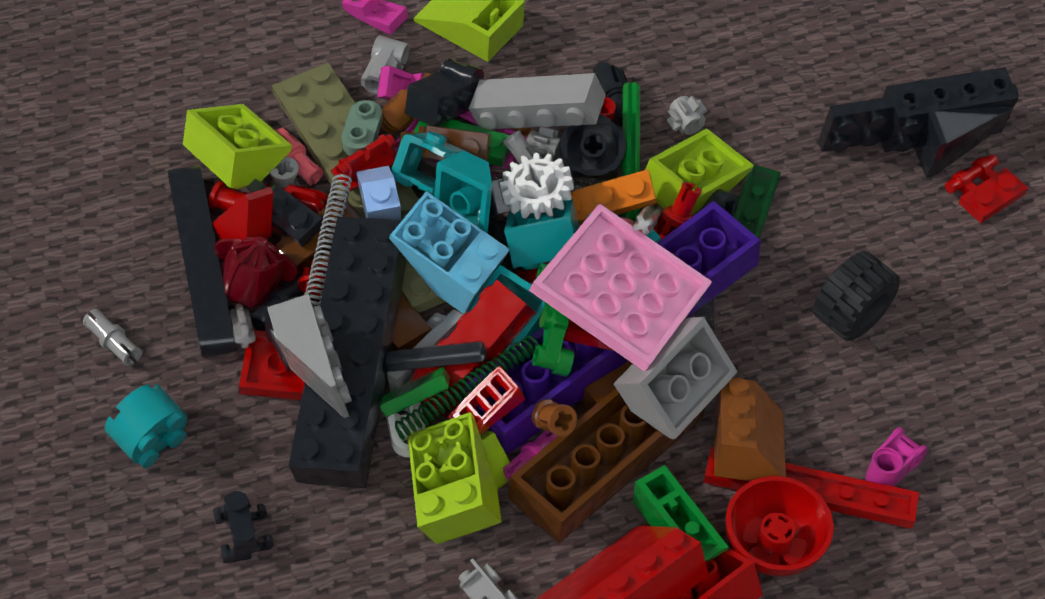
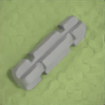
M235 304V309L229 310L235 342L241 343L242 348H249V343H253L256 340L249 310L243 309L242 304Z

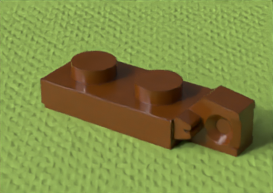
M432 125L419 126L418 133H428V131L441 134L447 138L446 143L464 149L470 154L488 162L491 143L490 133ZM401 132L400 143L404 135L417 134V132ZM424 148L423 158L446 159V157L439 156Z

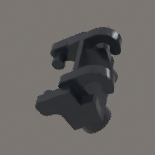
M241 491L229 493L224 497V505L213 509L216 524L224 523V519L227 518L229 521L233 549L230 550L228 544L220 547L223 563L225 564L251 559V553L270 550L274 546L273 538L269 534L263 536L264 542L258 543L255 539L252 521L264 519L267 516L266 506L258 504L257 511L250 512V500L246 493Z

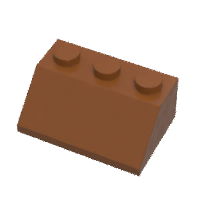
M732 378L717 394L714 406V476L748 481L767 476L786 477L783 411L756 381Z

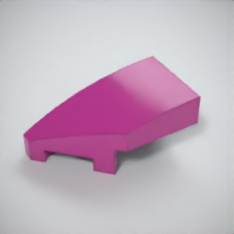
M385 0L342 1L343 9L346 12L390 35L408 17L406 7Z
M392 66L381 67L377 97L389 101L400 90H408L409 84L422 79L425 74H410Z

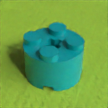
M154 383L155 388H151L146 384L127 395L116 406L120 413L115 420L109 416L105 424L106 434L135 464H140L144 469L149 468L159 458L158 452L168 445L171 448L177 447L187 436V433L183 430L188 419L187 413L156 383Z

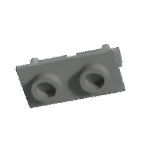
M472 558L470 561L476 569L472 572L466 570L458 578L461 582V589L465 591L470 599H518L510 589L505 593L497 584L501 577L488 563L482 566Z

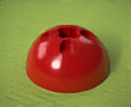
M767 476L752 480L737 490L727 507L726 532L732 549L753 561L757 572L764 575L787 577L808 570L824 556L833 538L834 523L828 505L814 489L796 479L783 476Z

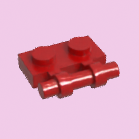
M990 154L986 158L980 157L972 162L970 168L957 171L951 176V180L945 183V189L948 193L952 194L960 190L964 194L960 197L959 204L980 223H983L1026 195L1028 187L1007 168L998 173L992 169L999 164L998 158L994 154ZM978 177L984 180V182H982L978 186H976L972 182L974 179Z

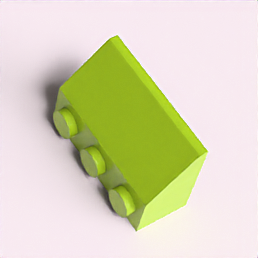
M244 104L187 110L183 145L230 188L242 189L255 179L261 182L291 152L292 145Z

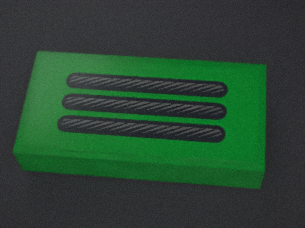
M445 367L439 368L383 395L380 408L385 417L398 413L448 389L450 376Z

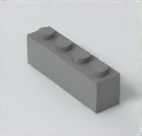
M595 73L479 80L469 110L478 126L489 130L591 125L597 123L606 94Z

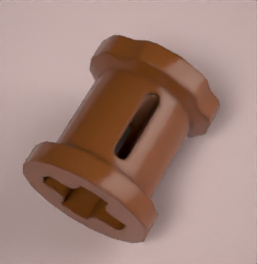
M543 399L535 405L532 412V422L542 430H550L554 435L564 437L575 429L577 414L571 406L559 405L550 399Z

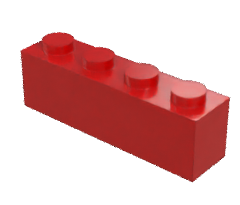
M498 280L482 291L478 303L470 312H466L460 317L456 329L448 338L441 340L437 345L478 341L485 344L487 355L484 362L442 366L445 367L450 376L449 387H452L453 383H458L459 379L464 380V376H470V372H475L476 368L481 369L482 364L487 365V361H492L493 357L498 358V354H503L504 350L508 348L536 314L524 301ZM442 367L416 369L412 375V381ZM455 386L456 390L460 394L459 388ZM450 390V394L455 398L458 406L461 402L456 399L453 391ZM444 393V397L448 400V402H449L450 405H451V410H448V409L445 407V405H444V403H443V401H442V399H441L440 397H438V400H439V402L443 405V407L445 408V410H446L445 414L441 413V411L439 410L437 404H436L434 401H432V402H433V405H434V406L436 407V409L438 410V412H439L443 417H445V418L447 419V418H448V415H449L457 406H453L452 403L450 402L448 396ZM436 394L425 399L424 401L430 402V398H435Z

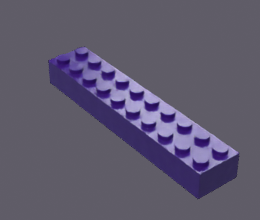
M714 201L657 242V244L712 281L686 318L690 317L759 264L761 240ZM541 328L532 335L541 346L543 345L544 328ZM530 338L528 339L534 347L536 345L535 342ZM563 340L562 347L574 351L571 371L567 377L552 374L550 369L533 366V354L529 351L530 359L525 357V362L519 360V366L513 363L514 369H510L507 366V374L520 388L525 400L486 431L495 433L505 454L508 455L541 430L532 422V412L536 403L543 399H550L559 405L573 406L583 398L584 388L587 385L627 363L628 360L616 351ZM517 346V348H518V349L521 351V353L523 354V352H522L520 346ZM512 350V353L517 357L515 350ZM464 385L463 388L466 390V392H467L468 395H469L470 393L467 391V389H466V387H465V385ZM503 387L497 390L502 396L507 392ZM492 396L486 399L491 406L496 403ZM480 405L474 408L481 417L486 413Z

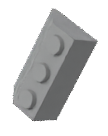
M692 317L684 319L646 371L632 364L618 378L614 386L631 412L670 439H676L738 371L705 318Z

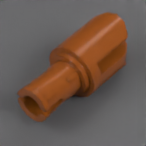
M426 73V74L423 76V78H424V77H427V76H429V75H431V74ZM400 90L382 108L381 129L383 131L396 134L406 129L416 119L405 114L408 90Z

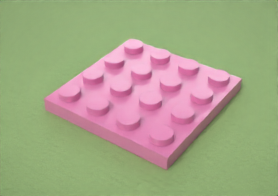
M599 204L536 278L529 291L638 368L646 371L706 292L712 281L640 231H635L633 226Z

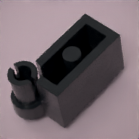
M450 58L446 59L440 71L408 85L405 114L429 125L439 126L470 111L469 107L478 82L484 79V71L471 64L465 66Z

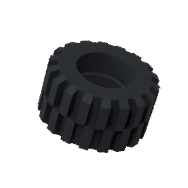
M864 250L856 253L844 261L827 279L817 296L813 314L844 341L854 340L869 331L888 310L898 292L901 282L900 276L869 251Z

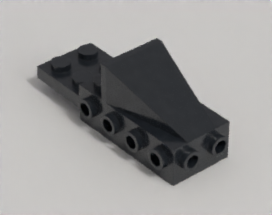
M1006 67L890 85L886 87L882 98L830 106L818 143L821 152L830 150L842 151L848 147L860 145L872 146L878 142H881L884 152H904L914 148L926 178L933 177L990 135L1002 133L1018 101V88L1015 84H1012Z

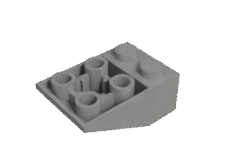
M309 294L267 307L276 339L290 369L344 418L349 417L346 403L352 402L351 396L343 379L341 363L337 352L334 350L333 337L321 306H313Z

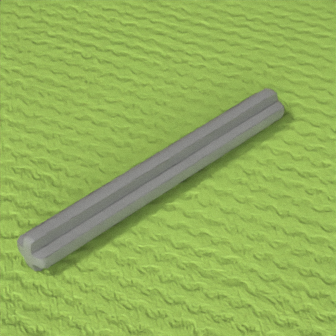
M646 206L637 216V221L633 225L634 230L639 231L642 229L644 235L649 234L657 224L662 213L661 207Z

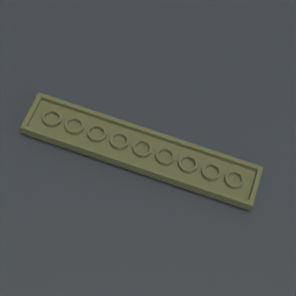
M326 63L272 85V91L318 166L323 169L325 177L332 184L334 175L331 173V169L339 164L340 159L350 156L343 150L341 135L349 111L355 102L330 64ZM395 181L401 205V220H403L418 202L419 198L411 186L406 187ZM357 187L349 192L347 200L363 218H366L360 189ZM335 188L336 190H341V191L346 192V190L339 189V188ZM407 260L401 294L418 313H421L446 302L433 292Z

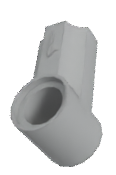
M377 36L372 48L371 60L361 77V86L365 87L368 92L378 95L381 67L392 66L403 70L404 66L402 63L406 64L410 45L385 36Z

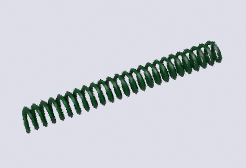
M527 335L526 340L521 339L520 343H515V347L510 346L509 350H504L503 354H498V358L493 357L492 361H487V365L482 364L481 369L476 368L475 372H470V376H464V380L459 379L458 383H453V386L448 387L447 391H441V395L436 394L435 398H430V402L425 401L424 406L419 405L418 410L413 409L412 413H407L406 417H401V421L396 420L395 429L402 440H405L404 434L398 427V424H400L406 435L411 436V432L403 420L407 421L411 430L416 433L417 429L409 416L414 419L418 428L422 429V424L416 417L415 412L419 414L422 422L428 425V420L421 412V408L425 411L427 417L434 421V417L427 409V405L431 407L436 417L439 418L440 413L432 401L437 404L441 413L445 414L446 410L439 402L438 397L442 399L445 407L451 410V405L444 397V393L448 396L452 405L457 406V402L450 394V390L453 391L459 402H462L463 399L455 386L459 388L463 397L466 398L468 393L461 386V382L465 384L467 391L471 393L473 388L467 382V378L475 389L478 384L472 375L476 376L480 384L483 379L478 375V371L482 373L485 379L488 374L484 371V367L490 374L493 370L489 364L493 365L494 370L498 367L495 364V360L508 373L507 366L510 369H514L513 363L519 366V360L525 362V357L530 359L529 351L534 354L536 346L540 345L534 337ZM529 338L535 342L536 345L534 347L528 341ZM517 346H520V348H521L523 354H522L521 351L517 348ZM512 349L515 350L517 357L512 353ZM506 353L510 355L511 360L506 356Z

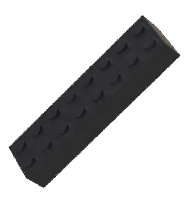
M337 217L320 306L325 320L328 322L333 337V347L339 357L343 370L341 373L347 384L352 402L346 403L349 417L344 418L306 383L304 384L289 460V468L296 482L354 488L367 487L380 414V402L387 374L385 357L386 353L391 351L407 259L389 239V236L402 220Z

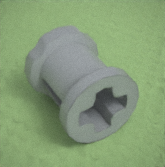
M285 157L270 172L273 178L271 186L276 185L281 188H285L289 184L300 186L296 178L299 172L298 163L290 157Z

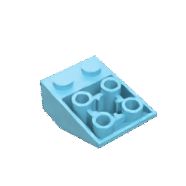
M427 191L389 236V239L433 292L463 314L499 264H502L510 250Z

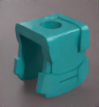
M435 132L406 134L401 140L391 170L394 180L406 187L416 185L419 190L427 191L434 196L436 179L417 171L424 148L446 158L464 149L446 143L447 138Z

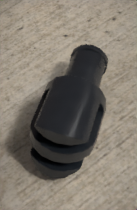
M600 62L595 65L593 73L596 74L606 94L605 97L612 99L616 105L614 123L617 126L619 125V127H623V85L627 83L624 70L615 65Z

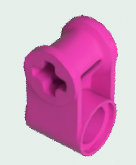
M898 427L872 455L866 471V481L895 487L921 463L929 448L924 444L919 446L904 434V429Z

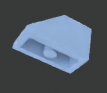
M389 166L357 171L356 176L366 218L401 220V205L394 176Z

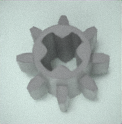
M681 96L671 103L668 111L671 117L667 119V122L674 131L679 130L681 134L691 135L698 132L704 126L706 118L703 114L707 112V109L700 99L695 100L693 96L690 98L688 96Z
M540 127L539 132L534 130L530 132L527 142L535 152L540 153L543 157L542 159L547 154L552 155L553 161L560 158L561 138H557L559 135L558 130Z

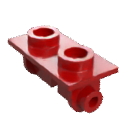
M384 134L380 135L379 139L367 145L365 150L362 151L360 149L349 157L340 159L339 164L331 169V173L334 176L339 174L348 175L352 179L351 187L349 188L351 192L359 187L356 176L357 171L384 166L391 168L397 155V151L393 148L396 146L394 137L391 134L387 136ZM345 177L337 178L338 180L349 181V179Z

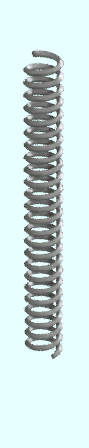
M344 174L336 175L332 179L321 231L319 232L315 249L316 253L314 254L310 276L308 277L309 281L307 282L304 294H309L310 298L319 299L320 302L312 301L315 305H320L322 296L313 295L310 292L322 294L323 290L320 291L312 287L323 288L324 285L316 284L313 281L324 283L325 279L317 278L314 275L326 277V274L316 270L327 272V268L320 267L317 264L328 266L327 262L320 261L319 258L329 260L328 256H322L319 253L330 254V251L321 248L331 249V246L325 245L322 242L332 243L333 240L325 239L324 236L333 238L334 235L328 234L325 231H335V229L327 228L326 226H336V223H330L327 220L337 221V218L330 217V214L343 217L342 215L345 214L344 210L346 209L345 204H347L346 199H348L350 192L349 188L351 187L352 179ZM345 177L348 178L349 181L336 180V178ZM343 182L346 183L348 186L346 187L343 185H337L336 183ZM335 188H339V189L346 190V192L341 191V190H336ZM334 193L345 195V197L336 196ZM333 198L344 200V202L334 201ZM331 204H336V205L343 206V207L340 208V207H337V206H332ZM330 209L341 211V214L338 212H332L330 211Z

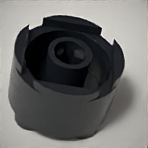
M599 114L596 124L570 125L566 128L561 139L560 158L562 160L568 159L573 179L579 184L591 186L615 179L622 168L625 156V136L620 127L613 123L610 118ZM589 147H595L597 153L590 154Z

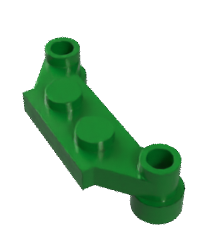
M540 264L536 278L541 274V272L547 267L548 264ZM546 302L539 322L540 328H544L543 345L536 346L532 364L533 366L550 369L552 374L567 377L571 371L574 359V351L562 347L569 318Z

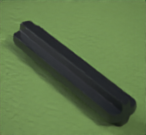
M481 341L395 350L386 353L385 365L388 371L395 372L479 363L485 361L487 352L485 344Z

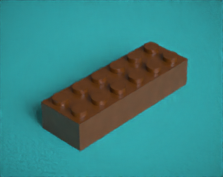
M615 388L577 420L576 427L572 433L564 437L558 436L510 476L508 499L554 540L560 543L704 417L705 408L676 439H670L631 412Z

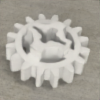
M534 153L531 160L521 156V164L518 165L512 162L510 163L511 172H503L504 181L500 182L504 204L510 205L513 214L521 210L522 218L526 219L530 213H534L535 218L540 219L543 212H546L551 217L553 216V208L556 207L563 210V200H571L572 198L570 190L574 189L570 168L569 166L564 167L561 158L553 162L551 154H547L544 159H540L539 154Z

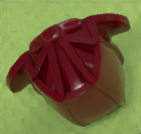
M261 236L245 237L242 241L240 239L225 238L215 243L213 252L217 257L224 260L222 277L225 294L229 301H235L236 303L253 308L266 301L268 296L274 290H277L280 280L292 282L298 275L294 262L285 255L279 254L278 248L270 243L267 238Z

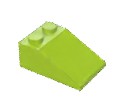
M706 128L650 158L645 170L648 169L651 174L657 204L663 209L673 205L683 182L694 184L693 191H695L696 187H699L702 193L690 213L693 217L716 190L723 189L729 192L752 171L754 165Z

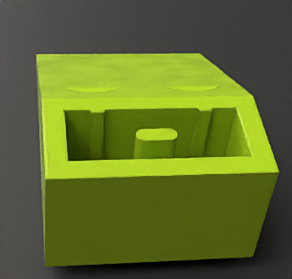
M431 0L414 17V21L489 62L523 27L525 1Z
M471 412L416 431V433L413 432L411 436H408L417 527L436 544L502 523L498 491L474 415Z

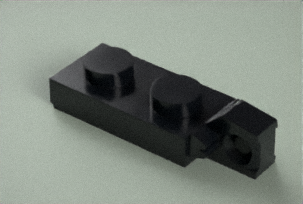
M255 179L246 188L252 193L265 189L267 186ZM273 185L271 187L273 191L272 225L303 247L321 230L323 218L281 187Z

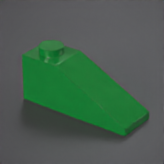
M665 465L635 482L632 503L650 526L677 527L701 542L706 563L728 550V545Z

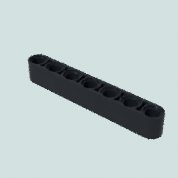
M198 165L168 170L201 357L236 352L219 258L213 252L215 238L201 167Z

